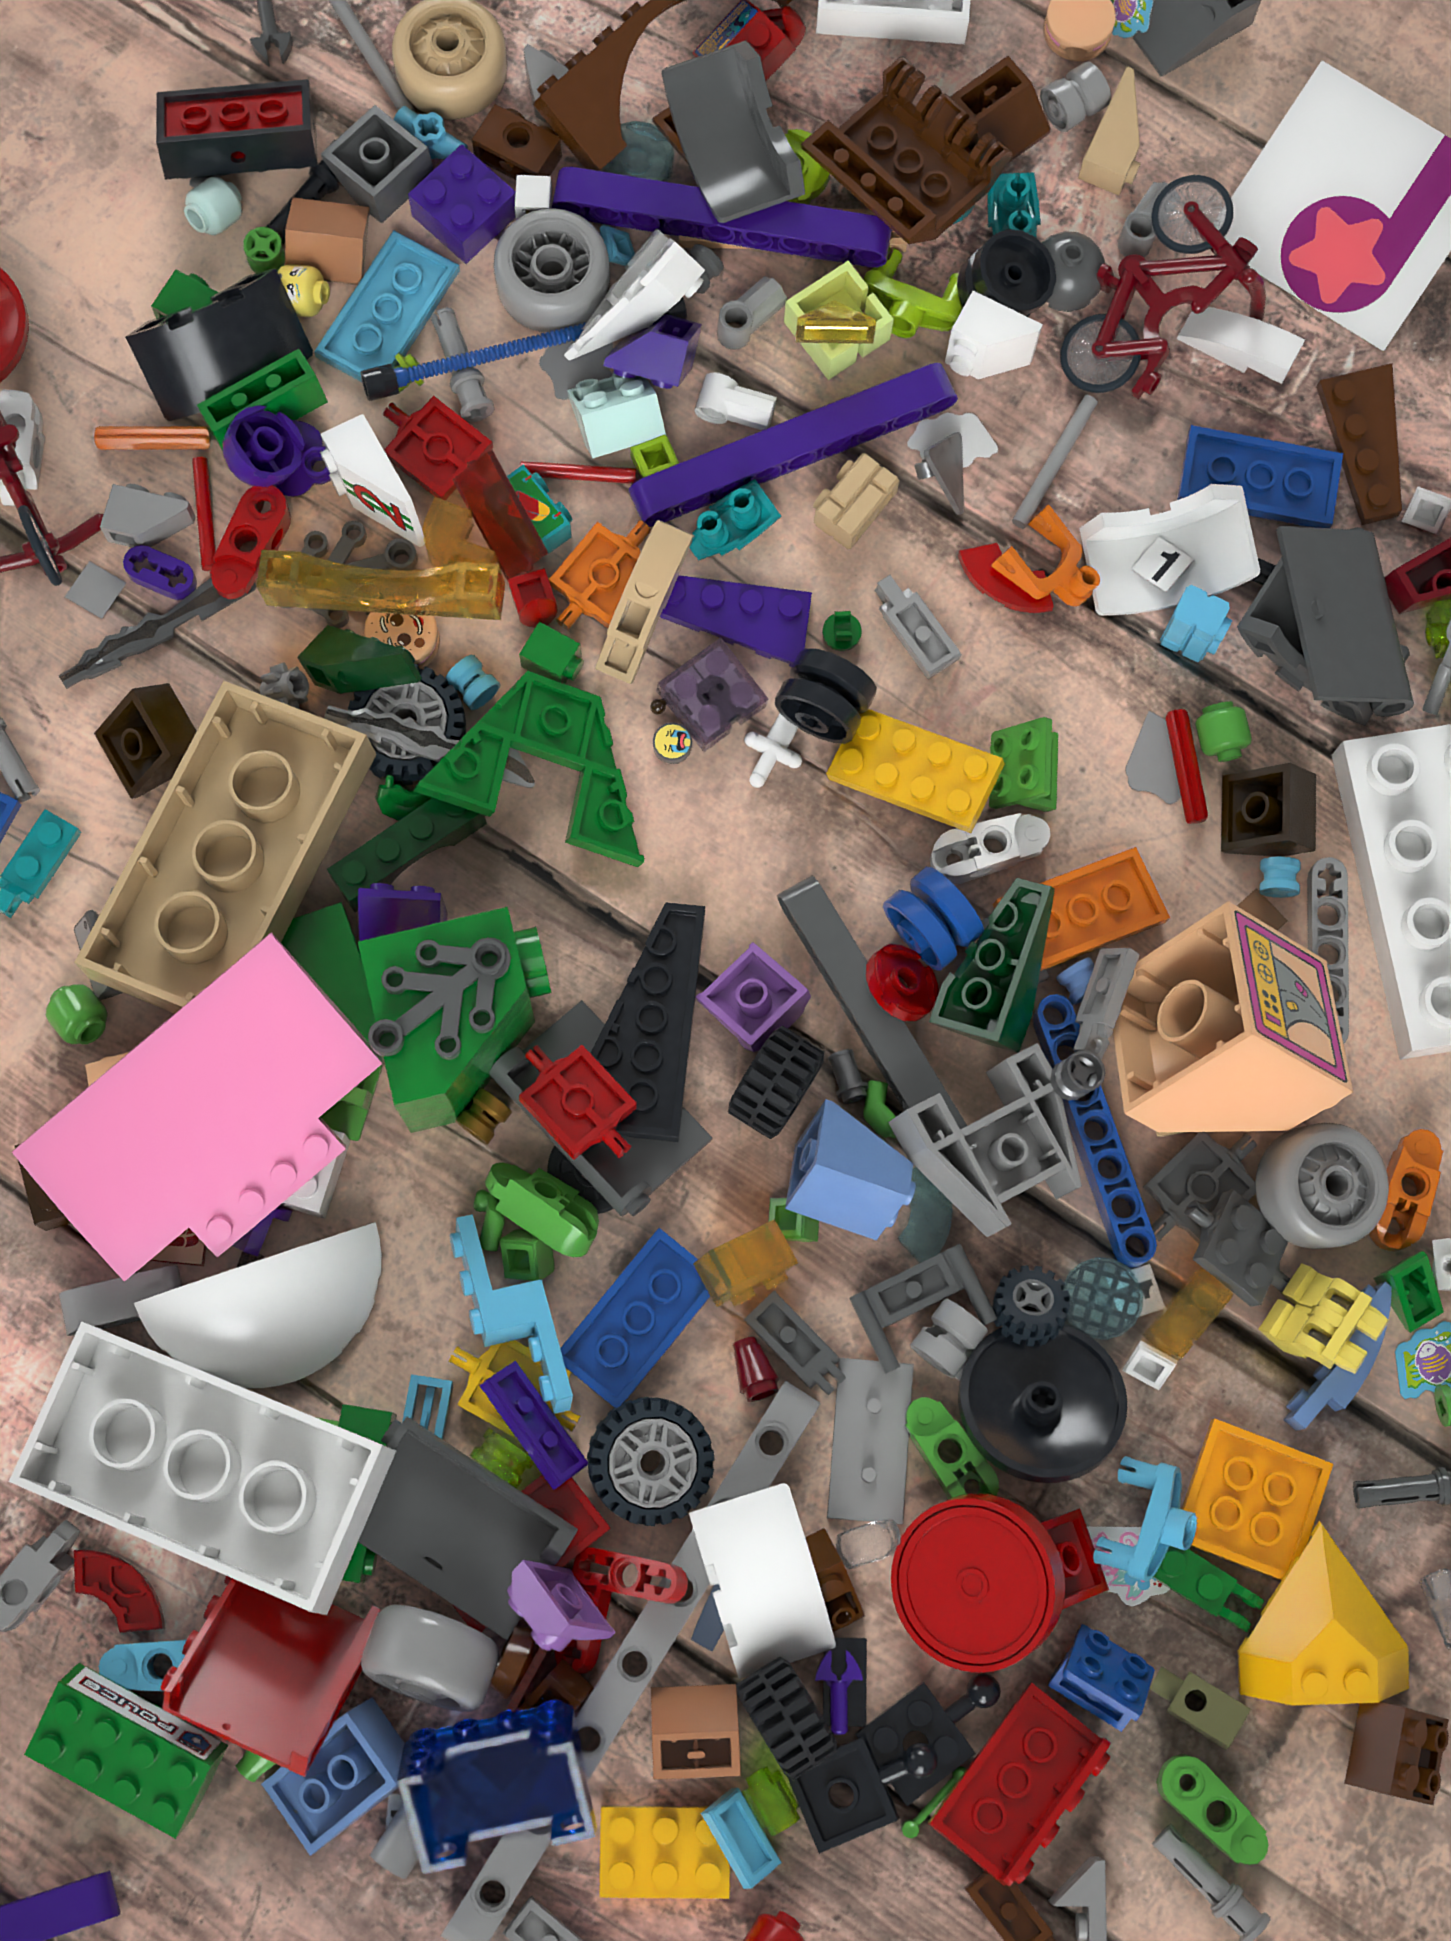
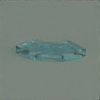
M915 1167L912 1169L911 1181L916 1183L915 1192L910 1202L911 1212L908 1224L898 1237V1240L921 1263L938 1255L944 1246L951 1227L952 1202Z

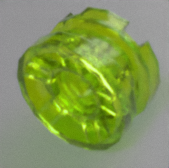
M488 1427L483 1435L485 1441L480 1447H475L469 1456L518 1489L523 1482L522 1474L526 1469L531 1470L535 1463L527 1453Z

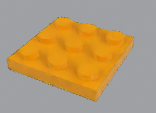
M1211 1419L1181 1508L1182 1510L1193 1512L1197 1516V1528L1191 1546L1281 1581L1296 1556L1300 1557L1308 1544L1333 1463L1218 1419Z

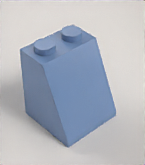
M825 1099L795 1144L785 1209L877 1241L886 1227L891 1228L894 1225L902 1205H909L916 1188V1183L911 1181L913 1163L836 1103Z

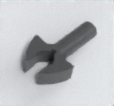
M257 0L262 34L260 37L250 38L253 51L264 64L270 66L267 51L271 47L270 44L274 43L279 48L282 64H284L290 55L293 45L291 32L280 33L277 31L272 0Z

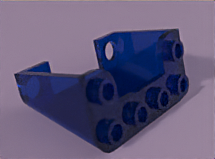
M550 1700L533 1709L523 1711L509 1709L499 1713L496 1717L482 1720L467 1718L458 1721L453 1726L436 1730L430 1727L421 1728L414 1731L410 1735V1739L403 1746L397 1781L422 1874L465 1866L468 1845L471 1841L552 1824L551 1842L553 1847L596 1837L597 1823L574 1709L569 1704H565L560 1700ZM583 1823L582 1826L576 1829L564 1830L570 1825ZM454 1851L449 1856L435 1858L437 1855L443 1852Z

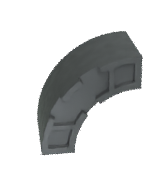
M747 41L701 55L662 70L661 74L668 105L684 155L703 198L718 222L725 223L805 195L801 161L790 146L781 126L774 128L772 126L766 109L771 108L773 105L766 85L761 57Z
M1281 557L1237 628L1244 641L1257 657H1262L1265 654L1278 666L1275 672L1278 677L1297 691L1301 690L1304 686L1312 692L1284 563ZM1400 644L1405 663L1410 652L1408 647ZM1323 701L1320 705L1337 715L1363 726H1366L1374 713L1372 702Z

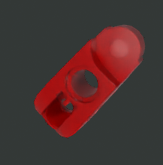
M273 485L268 487L253 486L247 489L241 497L213 556L214 565L210 571L212 583L217 593L223 598L237 599L245 593L248 594L257 577L261 578L290 527L291 515L286 498ZM265 501H268L271 504L270 511L261 513ZM252 541L257 543L251 551H240V547L246 542Z

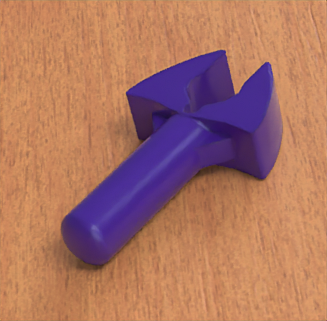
M829 1650L817 1668L815 1680H824L830 1686L831 1732L835 1735H844L848 1732L847 1687L853 1680L862 1681L863 1678L857 1662L849 1651L845 1650L846 1670L841 1674L840 1680H837V1676L831 1671L832 1656Z

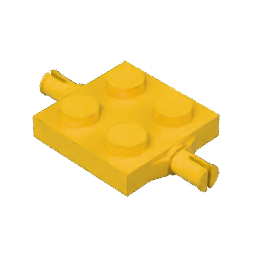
M516 1340L492 1345L479 1358L457 1346L453 1352L467 1360V1362L454 1355H451L449 1362L470 1373L467 1388L457 1405L517 1439L480 1385L516 1360L541 1395L539 1377L544 1375L540 1361L533 1362L530 1349ZM566 1369L567 1376L569 1379L572 1372ZM546 1401V1404L553 1412L551 1401ZM570 1410L554 1414L561 1425L571 1432L576 1425L562 1416H566L578 1423L581 1417Z

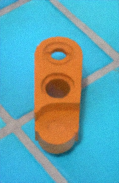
M1415 1130L1401 1138L1397 1150L1393 1151L1387 1167L1389 1181L1387 1205L1380 1221L1369 1233L1372 1241L1383 1250L1394 1252L1405 1249L1420 1240L1425 1232L1441 1175L1439 1167L1444 1150H1441L1439 1138L1429 1130ZM1403 1177H1409L1415 1182L1417 1187L1415 1196L1406 1194L1402 1189L1401 1180ZM1391 1219L1399 1223L1400 1230L1397 1234L1387 1232Z

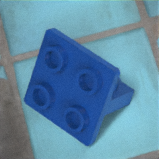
M1082 1624L1077 1630L1072 1647L1052 1674L1048 1686L1122 1732L1131 1719L1137 1721L1142 1715L1155 1670L1141 1656L1129 1653L1110 1641L1104 1633Z

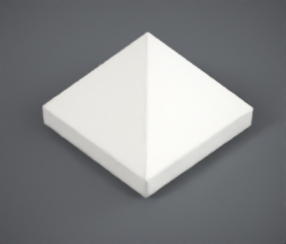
M1417 487L1402 522L1439 535L1451 510V498Z
M1140 1341L1122 1371L1160 1390L1177 1365L1178 1360Z

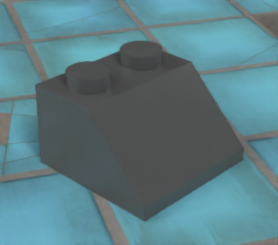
M376 105L321 153L322 159L359 206L369 207V214L380 223H383L409 199L408 193L434 170L428 147Z

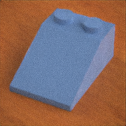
M372 1697L347 1711L335 1721L305 1777L281 1767L266 1779L262 1786L311 1856L419 1772L422 1767Z

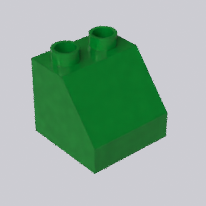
M508 907L358 941L375 1022L382 1019L396 1021L432 993L405 990L403 993L395 995L387 992L382 984V974L387 968L398 966L406 972L453 976L465 967V965L440 962L434 968L423 967L416 957V948L422 941L433 940L439 945L471 948L478 940L489 937L502 941L510 952L511 963L508 971L502 977L495 980L492 1010L496 1022L491 1031L478 1033L473 1030L469 1022L470 1011L476 1007L477 980L463 991L458 1032L462 1050L458 1057L452 1060H445L438 1055L435 1049V1040L441 1032L444 1006L404 1037V1045L397 1054L383 1056L394 1106L410 1133L455 1123L459 1114L463 1110H468L473 1104V1096L480 1088L484 1089L492 1079L489 1072L495 1062L507 1051L516 1047L535 1023L530 998L552 993L537 927L514 932ZM428 947L422 951L421 957L427 961L432 960L436 957L437 950ZM491 953L483 956L481 963L484 966L491 967L496 964L497 956ZM392 974L388 978L387 984L391 987H397L403 982V976ZM485 1012L478 1013L474 1018V1022L479 1026H484L490 1021V1015ZM385 1033L380 1038V1044L385 1047L391 1046L395 1042V1035L392 1033ZM446 1039L441 1043L440 1049L445 1053H450L455 1049L456 1042L452 1039Z

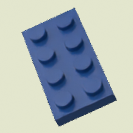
M1191 425L1187 436L1177 500L1190 496L1210 484L1242 486L1249 516L1313 528H1331L1333 525L1343 453Z
M658 1228L560 1348L565 1368L612 1407L618 1408L636 1390L721 1285L723 1279L662 1229Z

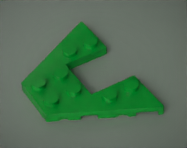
M527 671L414 788V792L490 817L496 809L509 749L513 748L580 772L565 843L635 867L642 865L645 860L644 855L639 853L632 824L635 822L633 814L626 805L627 792L620 769L616 768L611 750L613 740L610 729L604 722L605 710L601 697Z

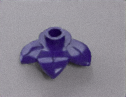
M291 420L298 427L304 440V449L301 451L302 462L298 469L285 481L277 485L276 488L284 496L296 497L305 494L314 484L321 485L331 480L329 477L330 472L326 466L320 472L313 470V466L317 461H323L320 452L326 449L323 446L320 432L306 422Z

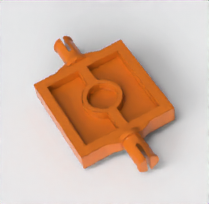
M639 520L630 533L624 537L623 535L612 533L597 521L549 578L551 587L564 595L570 603L556 619L561 627L564 625V629L569 631L581 614L593 617L606 628L609 627L626 584L640 556L641 551L638 546L652 531L647 524L644 526V522Z

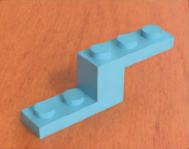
M473 1214L457 1217L455 1233L450 1234V1243L454 1258L461 1257L465 1271L459 1272L463 1294L464 1296L471 1295L475 1308L469 1310L474 1335L481 1334L484 1347L529 1337L528 1343L533 1362L540 1361L544 1375L539 1377V1387L543 1401H551L554 1414L570 1410L573 1394L542 1279L492 1290Z

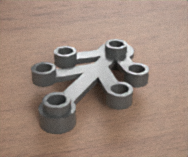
M349 521L343 526L342 537L322 570L306 575L315 558L325 556L329 550L326 536L320 531H312L306 535L304 547L291 569L278 571L270 579L268 584L270 598L276 605L283 608H294L302 605L325 617L329 626L342 628L349 621L346 606L340 602L330 603L311 591L326 587L362 606L365 614L368 616L372 609L367 607L369 602L372 600L382 602L385 598L381 593L376 591L369 592L350 582V580L390 569L396 573L411 571L416 566L418 559L415 546L407 539H394L387 545L385 554L345 564L353 549L362 546L367 538L365 528L360 522ZM351 530L361 531L360 536L356 539L347 537ZM312 541H323V545L319 549L310 548ZM405 554L409 559L406 563L399 564L395 562L398 555ZM287 585L295 587V591L290 595L282 593L283 588ZM335 610H340L344 613L339 620H332L330 614Z
M496 938L480 939L471 948L439 945L433 940H424L419 943L416 948V957L418 962L425 968H434L440 962L465 965L464 968L453 976L406 972L398 966L387 968L382 974V984L387 992L395 995L401 994L405 990L432 993L396 1021L382 1019L374 1023L368 1034V1040L373 1050L381 1056L397 1054L404 1045V1037L444 1006L441 1032L435 1040V1049L438 1055L445 1060H452L458 1057L462 1050L458 1032L463 991L477 980L476 1007L470 1011L469 1022L473 1030L478 1033L491 1031L496 1022L492 1010L495 980L502 977L508 971L511 963V956L507 946ZM432 947L437 950L436 957L429 961L424 960L421 957L422 951ZM489 953L497 956L496 964L491 967L484 966L481 963L483 956ZM392 974H400L403 976V982L397 987H391L387 984L388 978ZM485 1012L489 1014V1023L484 1026L477 1025L474 1022V1018L478 1013ZM383 1034H394L395 1042L388 1047L382 1046L380 1038ZM446 1039H452L456 1042L455 1049L450 1053H445L440 1049L441 1043Z

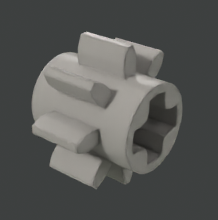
M284 662L270 667V673L261 675V695L298 709L299 704L308 702L309 682L305 674L299 670V667L295 666L288 669Z

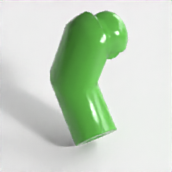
M486 1190L477 1191L473 1208L478 1212H486L479 1238L481 1248L488 1251H498L505 1218L503 1214L495 1210L499 1199Z

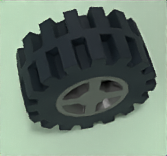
M1025 1265L1021 1266L1019 1272L1015 1268L1010 1270L1007 1277L1003 1276L1000 1280L992 1305L998 1318L994 1323L996 1327L1003 1326L1001 1333L1005 1337H1008L1010 1334L1014 1336L1012 1342L1020 1344L1021 1340H1025L1026 1346H1034L1035 1341L1038 1340L1040 1345L1047 1344L1049 1337L1054 1340L1058 1336L1059 1331L1062 1330L1070 1308V1302H1068L1070 1294L1068 1290H1063L1065 1283L1061 1278L1057 1281L1054 1280V1272L1049 1270L1045 1274L1040 1266L1035 1265L1034 1270H1029V1266ZM1026 1307H1031V1308H1035L1037 1311H1030V1310L1025 1309V1308H1026Z

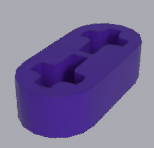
M144 545L134 546L124 556L123 566L131 581L175 600H183L196 590V576L191 567L182 560ZM147 558L150 566L156 570L154 572L147 568H142L138 573L134 564L136 561L142 563ZM180 573H183L186 583H178L174 588L170 579L164 575L167 574L177 578Z

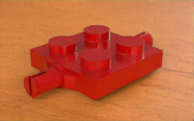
M434 395L420 410L411 415H407L393 402L388 405L389 409L388 407L385 408L383 416L399 427L396 437L384 449L391 463L439 501L444 503L458 486L467 481L483 495L486 494L487 488L489 489L493 486L494 482L477 470L479 463L493 449V442Z
M538 1045L533 1047V1051L530 1049L526 1053L525 1058L535 1066L540 1074L535 1083L519 1095V1101L573 1160L590 1146L604 1141L618 1158H621L624 1153L626 1154L630 1150L631 1145L616 1131V1128L623 1119L636 1110L637 1103L583 1045L579 1046L567 1057L554 1062L550 1060Z

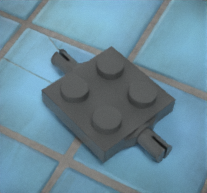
M1199 1132L1143 1186L1159 1203L1164 1212L1151 1225L1153 1232L1164 1225L1155 1235L1157 1241H1161L1176 1225L1186 1230L1198 1244L1200 1243L1201 1226L1185 1215V1210H1188L1186 1207L1194 1200L1198 1201L1201 1206L1211 1213L1224 1191L1234 1190L1247 1201L1256 1194L1255 1181L1246 1173L1241 1162L1257 1147V1143L1252 1140L1241 1150V1147L1251 1139L1248 1134H1243L1228 1149L1217 1144L1206 1132Z
M1234 1190L1222 1192L1215 1209L1211 1213L1196 1200L1188 1204L1186 1207L1188 1210H1185V1215L1199 1224L1202 1229L1200 1243L1193 1257L1196 1263L1250 1307L1262 1305L1270 1284L1281 1293L1291 1280L1280 1271L1279 1267L1288 1241L1276 1229L1270 1227L1259 1210Z

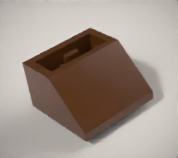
M1006 56L950 96L969 114V118L972 117L979 122V128L967 146L971 151L979 139L989 132L996 137V142H1002L1012 151V157L1009 160L1011 162L1050 134L1051 128L1032 82L1009 56Z
M825 1528L805 1537L832 1631L835 1632L865 1617L844 1563Z
M1384 1702L1359 1703L1344 1784L1434 1805L1435 1795L1438 1793L1441 1785L1439 1771L1442 1755L1449 1740L1447 1730L1449 1719Z

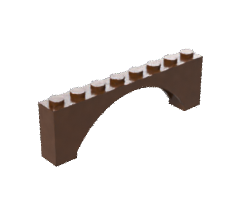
M649 0L642 7L638 2H635L620 16L624 21L621 26L614 31L609 25L593 40L596 47L590 53L585 55L582 50L579 51L564 65L569 70L559 80L553 74L537 88L540 96L533 103V106L585 169L600 171L628 146L622 139L620 100L623 78L630 55L639 37L655 18L666 10L687 0ZM793 0L771 1L777 2L779 6L782 8L785 5L790 4Z

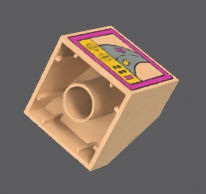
M1226 902L1136 963L1133 978L1129 983L1121 1006V1013L1113 1029L1125 1115L1157 1132L1289 1131L1322 1110L1333 1107L1341 1099L1353 1093L1326 960L1233 903Z

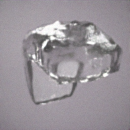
M883 1519L838 1534L836 1550L845 1567L848 1569L858 1568L883 1560L894 1554L896 1547L901 1542L899 1527L893 1519Z

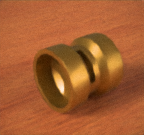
M480 1088L473 1096L472 1106L468 1110H463L455 1121L476 1139L488 1145L495 1136L494 1129L499 1123H505L512 1114V1111L495 1096Z

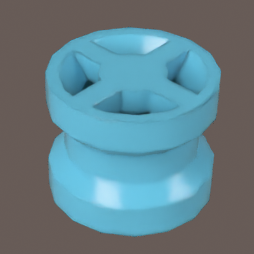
M1282 856L1261 859L1260 870L1264 873V880L1259 884V893L1276 898L1299 895L1300 884L1296 881V874L1301 868L1300 860Z

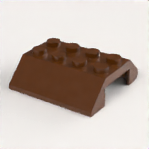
M902 56L883 71V89L839 128L827 120L801 143V148L906 243L915 244L936 240L985 196L1012 157V151L1002 142H996V137L988 132L979 139L969 154L966 148L977 132L979 122L972 117L969 118V114L947 94H942V90L937 85L928 88L915 106L912 102L921 89L926 77L921 71H915V66Z

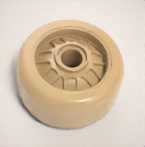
M423 0L413 6L396 27L392 41V57L396 78L403 94L420 111L425 114L433 111L443 119H463L486 109L500 94L507 75L504 35L495 17L481 4L473 0Z

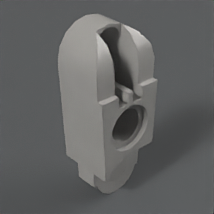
M68 1520L63 1521L52 1531L48 1538L42 1536L36 1543L32 1545L26 1544L1 1574L0 1632L16 1629L27 1619L32 1611L37 1612L74 1565V1559L66 1553L78 1538L80 1530Z

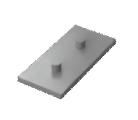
M840 1358L838 1369L846 1376V1379L841 1384L837 1382L827 1518L903 1524L909 1433L904 1425H906L905 1412L911 1404L914 1364L899 1363L901 1367L885 1374L880 1361Z

